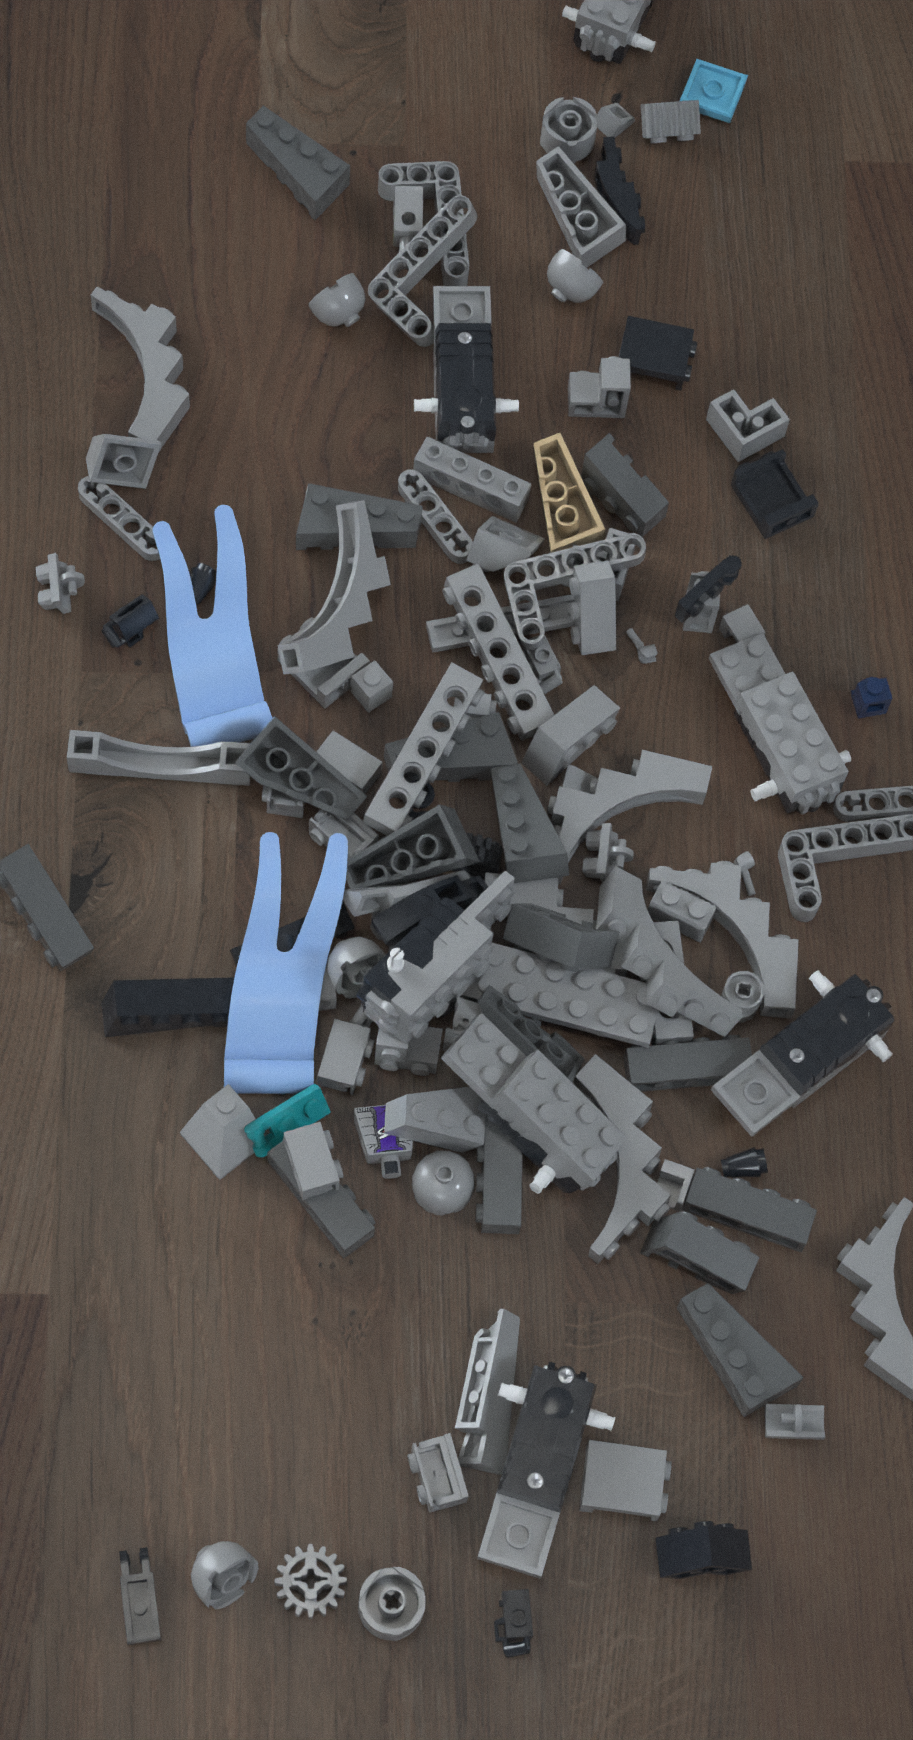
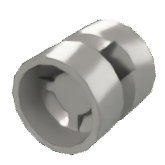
M738 971L727 979L721 997L742 1009V1018L737 1023L749 1021L756 1015L764 995V985L756 974L749 971Z

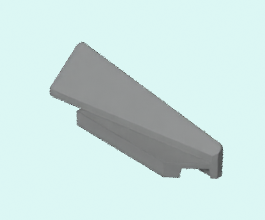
M463 870L419 882L344 890L343 901L354 917L379 910L383 912L407 896L441 880L457 875L463 881L474 876Z
M500 1309L497 1312V1321L489 1329L481 1328L474 1336L455 1429L466 1433L458 1456L460 1466L500 1475L503 1472L507 1458L512 1401L506 1400L505 1397L498 1396L502 1382L507 1385H514L520 1318L506 1309Z

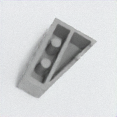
M593 685L538 727L521 763L548 786L567 768L568 764L570 765L586 749L590 748L603 733L606 735L615 727L617 723L615 717L620 707Z
M471 1087L406 1094L386 1103L384 1134L464 1153L484 1145L486 1113L483 1114L477 1108L483 1099Z

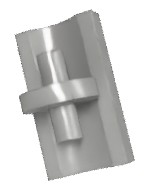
M56 553L49 554L48 563L36 567L38 581L42 585L50 583V589L39 591L38 603L44 610L58 608L63 614L71 612L70 595L77 594V588L84 585L85 577L82 573L75 571V566H68L66 563L59 561Z
M602 823L601 830L588 831L586 835L587 849L589 851H599L598 858H585L582 870L586 877L600 878L602 883L616 866L623 869L624 862L632 861L634 857V851L626 847L627 841L625 839H618V834L612 831L611 823Z
M766 1404L765 1438L824 1440V1405Z

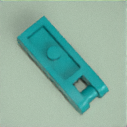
M314 1083L247 1124L244 1131L248 1139L254 1143L252 1149L256 1157H265L269 1150L283 1141L284 1132L313 1124L330 1114L331 1111L321 1088ZM268 1129L270 1133L264 1136L265 1130Z

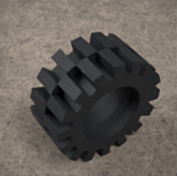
M467 833L480 862L452 871L465 870L471 876L480 875L482 878H485V873H497L503 852L502 846H499L497 841L492 842V839L489 837L485 839L482 838L483 835L473 836V833Z

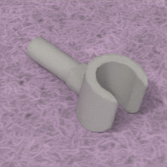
M632 628L628 629L626 633L637 648L640 663L656 662L657 649L655 645L644 646Z
M746 851L739 855L733 864L741 866V876L744 880L748 896H752L756 893L748 869L755 866L752 855Z

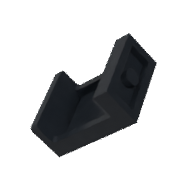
M628 316L619 357L630 359V372L677 382L676 390L681 391L683 381L689 382L693 365L687 364L688 358H694L697 341H692L694 329Z
M784 449L775 453L774 451L768 452L760 460L751 464L749 462L741 464L736 468L731 482L732 488L764 539L813 518L819 504L813 494L806 496L785 463L786 452Z

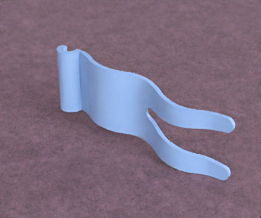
M220 505L215 509L218 544L214 611L207 619L199 618L197 614L194 591L187 564L170 525L165 521H160L153 526V536L164 575L167 638L181 721L185 734L188 735L190 747L209 745L221 741L240 743L254 739L272 719L266 701H264L249 627L243 543L233 510L228 505Z
M267 832L260 839L256 890L232 988L224 1053V1087L229 1084L237 1094H298L314 1084L313 1059L320 996L346 882L348 840L341 833H335L329 838L323 869L312 902L293 948L287 952L279 951L276 945L281 904L279 837L273 832Z

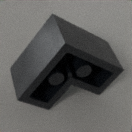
M701 1521L694 1523V1529L688 1530L687 1527L668 1529V1535L656 1537L661 1578L685 1579L702 1574L727 1576L752 1570L748 1530L735 1529L732 1523L714 1526L713 1521Z

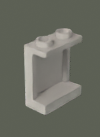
M314 618L307 619L297 633L293 636H286L279 644L293 639L306 629ZM278 651V659H277V661L281 664V660H280V656H279V651ZM363 653L358 656L354 654L353 658L291 675L325 709L351 688V676L369 665L370 660Z
M589 1440L586 1446L579 1511L592 1513L594 1509L647 1516L651 1517V1521H657L661 1513H666L668 1504V1493H663L664 1480L669 1481L672 1465L671 1461H666L667 1451Z

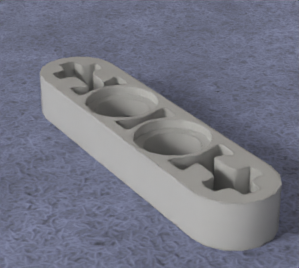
M406 470L402 472L398 478V491L406 503L416 505L425 500L432 501L435 504L433 510H422V524L452 562L457 564L468 562L466 559L473 543L472 539L419 471ZM409 480L410 483L416 482V491L411 485L406 487V481ZM439 522H447L451 525L452 529L449 532L442 533L435 526ZM455 542L460 548L465 546L464 553L461 550L455 551Z
M89 476L81 479L78 484V493L82 503L144 559L149 561L159 560L158 549L155 550L153 547L147 549L146 540L152 545L156 543L153 536V526L105 483L90 482ZM86 488L91 490L96 488L98 497L93 492L86 494ZM108 504H116L120 508L116 514L112 515L105 513L103 509ZM129 522H136L139 524L140 529L135 533H128L124 530V526Z
M913 786L845 791L837 796L833 805V811L836 817L842 821L871 820L913 814V806L905 808L898 801V798L902 795H907L913 799ZM874 797L880 798L884 802L885 808L875 810L869 805V800ZM861 799H863V804L859 805ZM844 801H848V804L853 806L851 811H847V808L844 806L841 807Z

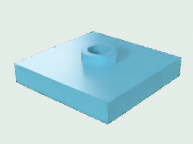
M696 59L680 101L699 100L700 114L730 123L747 82L748 75Z

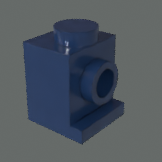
M869 677L863 679L857 684L856 689L850 692L858 719L886 714L893 699L887 678Z

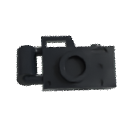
M141 594L109 616L111 621L103 625L101 632L112 648H119L124 643L130 648L144 638L143 629L152 625L154 621L159 619V616L151 600Z
M529 1589L502 1591L499 1607H502L503 1617L494 1621L495 1642L503 1643V1652L507 1658L529 1654L531 1649L530 1640L533 1638ZM498 1625H504L505 1637H499ZM519 1640H523V1641H521V1642H515V1643H510V1644H509V1641H519Z

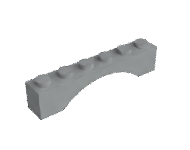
M70 730L67 763L71 773L250 786V775L235 763L250 743L221 741L195 747H160L128 742L101 732Z

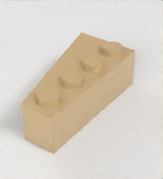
M561 433L533 443L550 553L572 548L573 544L581 546L605 540V527Z

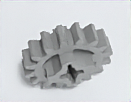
M309 1544L307 1552L304 1553L299 1546L295 1547L296 1556L294 1558L288 1554L284 1555L287 1566H277V1572L283 1575V1577L275 1579V1585L283 1587V1589L277 1592V1598L282 1599L286 1597L287 1601L284 1604V1608L288 1610L292 1606L296 1607V1617H299L303 1611H307L308 1618L313 1619L314 1611L318 1610L324 1617L326 1616V1606L329 1605L331 1608L336 1609L338 1604L334 1598H343L345 1592L338 1588L347 1584V1578L339 1576L345 1567L343 1564L335 1566L334 1563L337 1555L334 1553L329 1557L325 1556L326 1547L324 1546L320 1548L319 1552H314L313 1545ZM305 1561V1566L298 1573L290 1575L292 1569L297 1564ZM317 1561L323 1563L330 1570L331 1574L324 1573L317 1566ZM309 1574L314 1575V1580L320 1581L315 1583L313 1589H309L307 1583L301 1582L307 1580V1575ZM332 1588L326 1598L317 1602V1596L323 1590ZM290 1589L298 1590L305 1597V1602L298 1600L291 1593Z

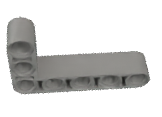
M449 161L386 164L379 170L378 193L385 200L394 201L395 186H422L423 199H434L435 214H437L447 204L446 202L455 196L462 195L458 167ZM463 208L457 212L456 216L464 215ZM441 229L438 232V237L446 235L448 229ZM466 234L440 259L444 286H467L469 258Z
M458 195L450 199L368 286V295L375 305L412 341L422 347L430 346L434 343V325L428 316L405 295L477 221V212L466 196ZM468 208L465 215L456 216L460 209ZM441 229H448L446 235L437 237V233ZM428 249V253L424 257H417L420 250ZM409 269L405 277L397 278L401 270ZM382 290H389L387 296L378 298V294ZM401 308H408V311L404 316H397V313ZM428 326L424 334L416 335L419 327Z
M635 533L626 534L510 563L505 568L504 581L520 644L528 650H536L543 645L545 640L544 624L535 590L568 583L570 578H574V570L567 566V562L570 559H580L583 564L599 562L596 559V555L601 551H606L612 556L609 563L613 571L639 565L645 558L646 543L644 539ZM634 544L641 551L637 555L631 556L624 549L626 546ZM544 565H549L554 569V573L544 577L539 574L538 570ZM515 572L523 573L526 577L519 584L511 582L509 578ZM522 600L530 601L533 605L527 612L519 611L516 606ZM529 628L537 629L540 633L539 637L535 640H528L523 634Z
M913 814L787 832L780 844L778 859L792 916L800 922L811 921L816 916L822 902L814 864L913 850V836L908 835L904 831V829L913 830ZM875 833L884 834L887 840L878 839ZM846 837H853L858 843L851 844L846 840ZM816 842H826L829 847L822 848ZM787 846H797L800 851L792 852L787 848ZM793 873H802L806 877V879L799 880L793 875ZM799 901H809L812 904V907L805 908L800 904Z

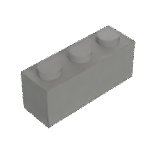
M609 561L575 565L574 578L569 579L571 595L574 596V602L570 603L572 620H575V627H571L572 643L578 644L581 655L616 650L615 575Z

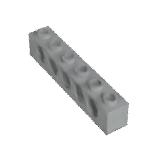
M478 563L446 577L445 588L442 589L443 595L449 605L453 604L457 612L455 618L458 626L462 631L466 630L470 638L468 644L471 652L475 657L479 656L483 664L481 670L485 680L488 683L492 682L496 690L494 696L498 706L501 709L505 708L509 716L507 723L511 732L514 735L518 734L520 740L523 741L534 736L538 727L553 717L554 713ZM473 597L479 604L477 606H469L465 603L464 599ZM487 623L492 630L490 632H482L477 628V624ZM494 648L500 649L505 656L495 658L490 654V650ZM511 674L516 677L518 682L516 684H508L503 680V676ZM524 700L529 703L531 708L526 711L520 710L516 706V702Z
M451 662L365 813L364 824L388 836L412 821L413 818L408 815L414 806L419 809L424 801L427 792L423 789L427 782L434 783L442 768L437 764L442 755L448 758L456 743L452 740L456 730L461 733L470 718V716L466 715L471 705L476 707L484 694V691L480 689L483 682L482 678ZM449 697H456L462 702V705L453 707L449 705L447 699ZM442 722L447 726L448 730L438 732L433 728L432 724ZM428 747L433 751L434 755L429 758L423 757L419 754L418 749ZM413 772L419 777V781L409 783L403 775ZM400 798L405 806L401 809L393 808L389 800Z

